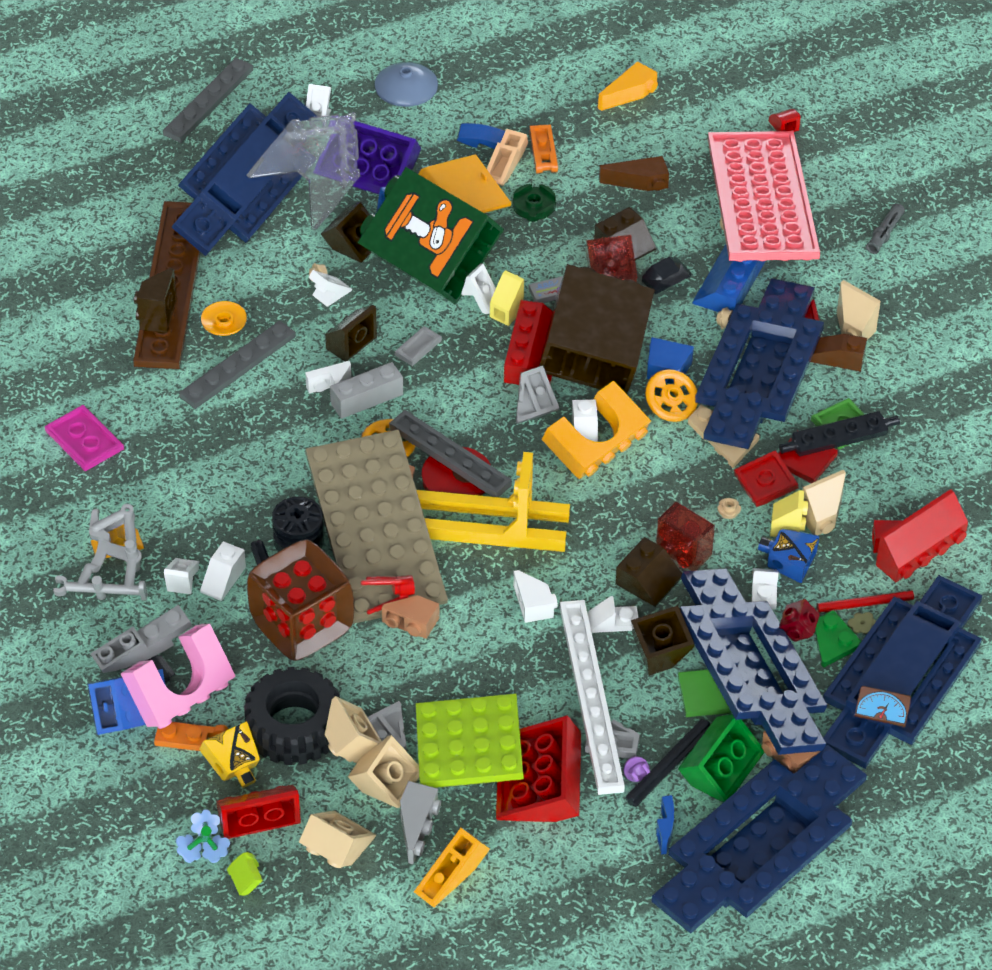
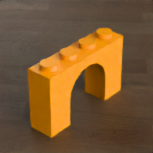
M612 381L598 391L594 397L597 410L611 425L613 438L604 442L588 440L565 417H562L546 429L541 439L578 479L585 475L588 477L592 476L598 470V466L601 463L608 464L613 460L616 452L619 450L621 453L626 451L631 446V441L635 438L639 441L648 433L647 427L651 420L615 381Z

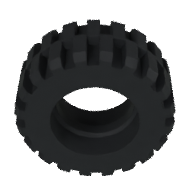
M287 667V670L283 671L280 668L274 670L271 675L267 673L261 677L260 683L258 681L255 682L245 698L244 714L245 722L247 721L258 753L264 758L270 756V761L275 763L284 761V765H292V762H299V765L307 764L309 759L315 761L321 758V753L326 755L330 751L328 748L330 743L325 736L330 706L335 696L340 698V694L337 688L333 687V683L328 678L323 679L322 674L316 671L312 673L310 669L303 667L301 670L295 669V667ZM289 707L305 708L315 714L309 720L299 724H284L272 718L280 710Z

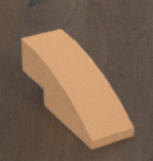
M506 129L501 143H497L487 170L498 185L504 186L520 161L528 145L527 134Z

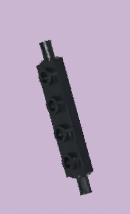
M880 411L793 432L791 442L779 444V450L781 454L795 451L801 457L885 436L888 433V427L900 425V419L898 415L884 418Z

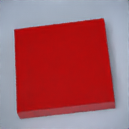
M833 448L801 457L795 451L783 454L780 451L778 454L791 474L809 483H814L837 457L838 450Z
M776 450L734 469V475L756 507L765 505L798 489L797 481Z

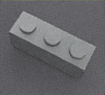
M393 362L331 385V405L340 418L343 419L403 395V376Z

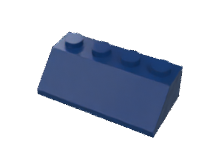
M725 244L692 304L716 312L721 311L723 308L734 310L736 304L743 303L766 261H729L727 245Z

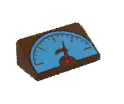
M861 686L855 716L905 727L911 696Z

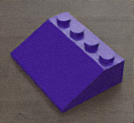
M337 116L314 175L379 195L380 188L386 187L394 176L401 175L405 167L413 170L421 147L414 138Z

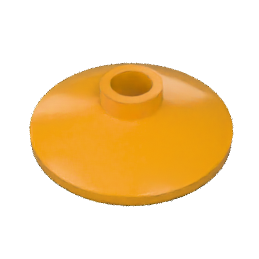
M230 301L213 303L206 307L201 315L203 327L208 332L220 336L237 333L245 326L247 321L244 308Z

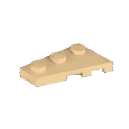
M700 405L688 418V424L704 439V431L713 410ZM755 434L749 450L712 441L708 442L734 468L759 441L760 435Z

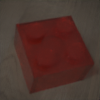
M631 235L586 240L585 251L589 268L594 269L600 274L637 282L638 277Z
M675 502L658 518L656 544L664 547L670 557L677 561L682 568L695 571L712 556L715 525L680 503Z

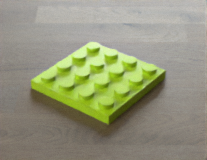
M517 694L416 703L420 784L438 788L524 779Z

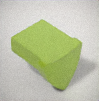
M249 852L239 855L227 868V872L231 875L235 887L241 896L251 893L263 881L257 869L259 867L255 855Z

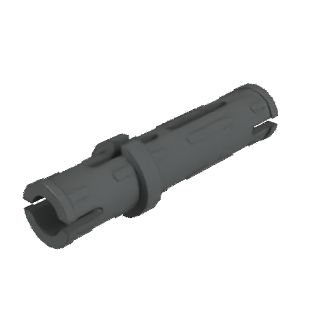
M893 204L880 226L874 229L873 237L866 245V249L870 253L877 254L882 245L888 242L890 233L905 212L901 204Z

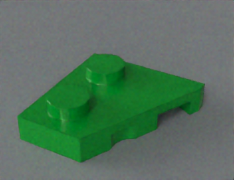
M834 610L819 617L814 634L816 635L817 648L821 657V666L824 668L855 652L862 641Z

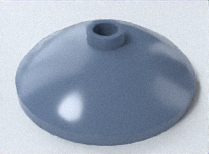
M414 62L392 64L380 71L375 79V90L378 96L389 104L402 107L423 104L429 101L438 89L436 75L429 68Z

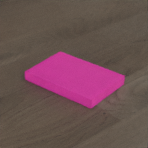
M84 405L44 426L45 431L84 471L124 450V445Z

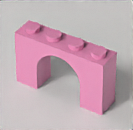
M210 623L196 625L178 637L192 667L190 683L181 694H174L165 686L153 660L139 661L120 673L147 727H158L161 729L172 723L171 719L173 717L188 713L191 710L190 706L208 700L210 693L226 688L229 685L228 681L236 677Z

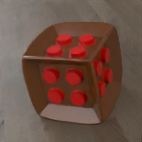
M302 540L282 549L255 566L248 575V604L255 623L277 649L293 661L308 657L337 640L353 624V591L346 575L319 546L310 540Z

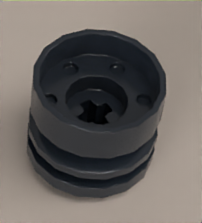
M290 497L276 505L272 512L274 546L277 552L302 540H310L322 549L324 545L323 511L319 504L306 497Z

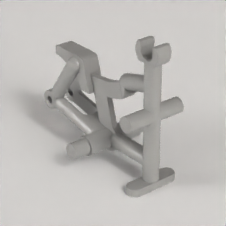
M124 504L121 510L99 520V509L92 510L89 535L92 540L98 541L96 554L92 562L84 566L78 582H69L64 576H55L56 583L64 584L62 588H54V595L64 596L67 591L95 593L99 600L105 599L106 594L140 595L142 601H147L148 592L145 581H139V586L134 585L135 573L141 569L140 561L142 556L140 550L137 549L134 523L135 514L132 505ZM123 524L126 539L125 547L110 543L111 538L108 533ZM106 555L125 560L127 563L124 585L104 584L100 576H94L92 583H88L92 572L96 573L100 570Z

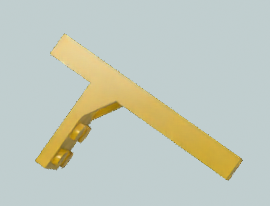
M523 452L522 462H517L516 476H520V478L517 477V480H515L514 493L509 498L416 490L422 509L516 518L509 526L424 518L430 539L559 552H565L567 531L527 528L528 519L569 523L570 504L532 501L533 453Z

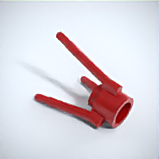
M412 575L396 577L367 576L366 580L360 582L361 585H392L393 594L399 595L397 598L367 610L366 613L368 615L382 610L383 605L386 603L409 598L408 595L415 594Z

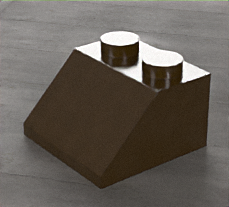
M361 202L349 206L332 221L321 235L332 250L362 263L371 254L370 251L358 243L361 238L360 229L362 223L370 213Z
M631 207L595 224L594 243L621 268L656 250L644 219Z
M169 268L142 281L139 291H135L134 304H137L136 320H139L140 330L167 333L177 302L174 269Z
M369 305L357 309L349 316H346L334 328L329 329L325 334L326 349L346 362L376 339V306Z
M644 537L616 567L615 585L656 607L681 580L682 572L664 547Z
M678 605L631 620L633 638L649 676L673 668L695 647Z

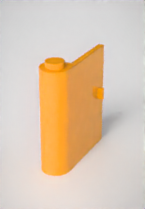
M476 154L424 167L418 173L420 176L483 213L511 206V201Z

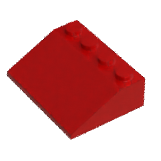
M568 715L521 728L520 740L524 779L497 782L496 819L505 821L558 822L579 816L581 731Z

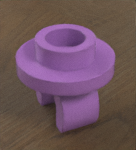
M631 757L624 764V775L632 782H640L650 773L649 765L642 757Z

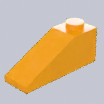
M637 61L599 93L598 109L601 111L642 99L649 93H653L658 86V72Z
M460 828L417 886L414 893L432 907H435L477 868L490 848Z

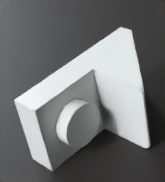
M309 84L306 107L322 119L315 128L324 130L331 109H328L331 87Z
M479 264L466 277L461 294L462 296L473 295L482 313L489 314L490 301L496 287L484 264Z
M313 270L308 277L315 282L314 287L316 290L313 296L327 307L352 291V288L339 278Z
M350 361L305 372L308 392H322L330 388L331 385L351 378Z
M175 558L164 569L167 591L191 594L193 576L199 570V561Z
M753 568L752 602L768 601L770 607L776 609L778 570Z
M610 596L588 611L591 633L632 631L631 620L638 618L637 606L615 607L613 596Z

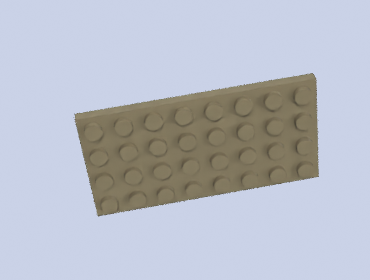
M399 430L306 448L305 454L319 505L323 511V520L334 560L346 575L352 587L354 599L353 624L382 618V610L370 615L366 612L375 606L399 597L398 594H393L392 585H361L360 582L366 580L367 576L396 577L412 575L415 594L408 595V597L418 595L439 603V605L447 604L448 598Z

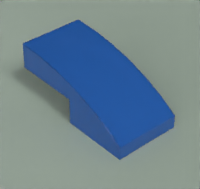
M463 123L460 125L457 141L475 148L480 143L495 149L497 143H501L505 131L482 124Z
M672 795L662 797L661 814L663 819H657L656 836L661 855L667 854L672 840L674 824Z

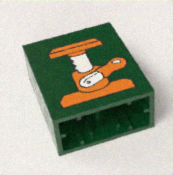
M405 167L401 175L394 176L388 182L384 192L386 199L377 213H371L363 221L360 229L361 238L358 243L378 258L456 305L462 296L461 293L466 277L479 264H483L504 229L488 215Z

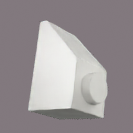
M596 399L572 400V426L586 439L598 442Z
M223 541L210 559L200 593L222 601L246 568L245 550Z
M519 570L514 571L513 586L524 622L554 618L557 599L555 594H551L548 584Z

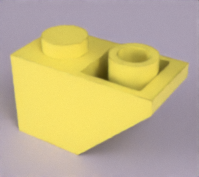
M506 270L502 273L490 301L491 318L507 326L516 319L520 301L524 300L523 278Z
M799 490L773 504L770 536L777 537L781 529L797 532L805 531L806 517L802 515H807L808 501H803L804 491Z

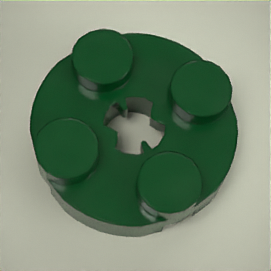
M525 184L515 190L512 207L515 213L530 222H536L539 219L550 216L555 211L556 196L554 191L545 185L539 184V187H532V184Z

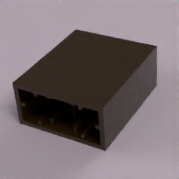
M567 264L556 296L539 367L543 366L547 375L599 390L615 381L628 394L637 370L655 289L642 286L633 280H621L600 274L589 267H576Z

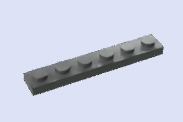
M235 58L163 129V135L181 143L253 71V65Z
M279 320L180 391V398L194 409H197L294 339L296 332Z
M404 410L389 423L390 430H399L402 438L490 496L499 497L512 486V479L408 411Z

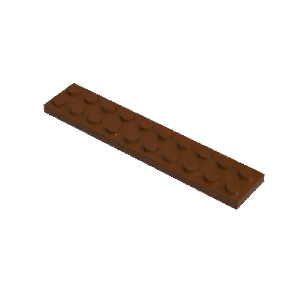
M164 201L149 278L169 268L174 269L177 302L167 333L145 331L139 328L133 359L134 367L180 369L201 252L171 227L191 205V202Z

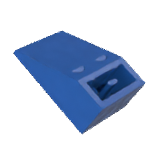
M159 669L158 672L165 684L163 669ZM122 677L87 683L97 735L146 725Z

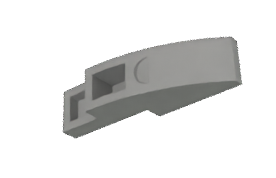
M177 605L138 631L131 627L90 654L103 673L121 670L133 666L139 661L148 660L174 646L172 639L193 626L180 606Z

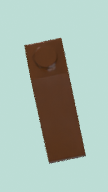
M663 156L599 165V182L643 191H659L668 188L669 171Z
M849 334L820 337L810 362L861 372L867 338Z

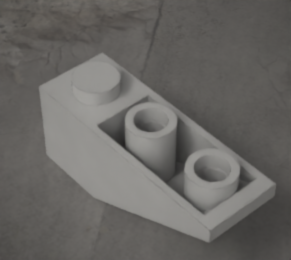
M408 781L400 800V816L408 863L414 864L416 857L422 856L425 846L423 839L425 835L429 836L432 831L433 821L431 819L433 814L438 815L441 800H438L437 788Z

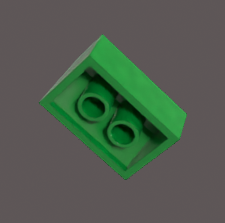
M733 714L719 716L715 718L679 766L678 770L692 787L721 802H725L737 791L765 752L741 719L735 720Z

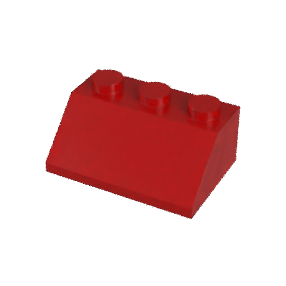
M293 784L278 786L264 791H254L236 797H226L216 801L224 838L230 839L301 823L299 793Z

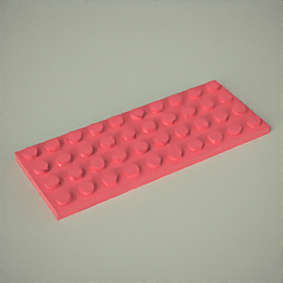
M794 131L708 132V144L729 261H788L800 259L808 261L819 259L820 249Z

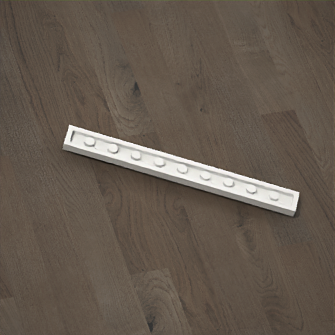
M585 600L560 602V612L598 795L624 792V781Z

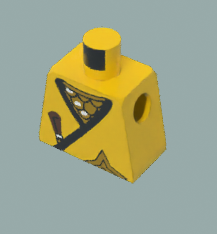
M247 721L203 741L199 750L223 781L237 777L242 788L256 781L250 769L256 767L260 759Z

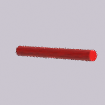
M911 590L817 603L818 613L832 610L888 604L894 596L903 601L914 600V593Z

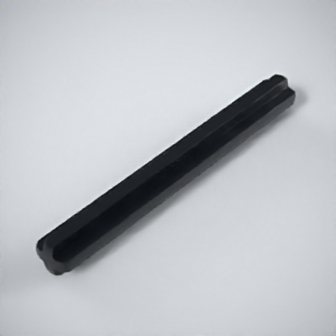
M701 719L650 773L626 795L625 799L630 806L637 807L691 752L709 728L710 722L708 720Z

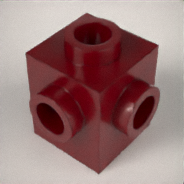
M806 599L786 605L779 627L794 642L808 639L815 633L820 614Z

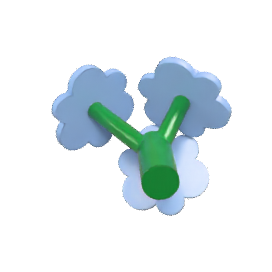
M208 809L203 810L202 813L196 812L191 816L193 823L191 830L194 833H198L199 837L193 840V837L189 834L185 837L179 836L176 839L177 853L183 856V859L188 863L201 858L199 852L202 849L201 842H204L202 856L211 863H216L221 857H225L228 854L227 848L230 846L228 838H221L219 835L214 836L213 839L210 838L211 834L218 832L217 825L220 823V817L217 814H211Z

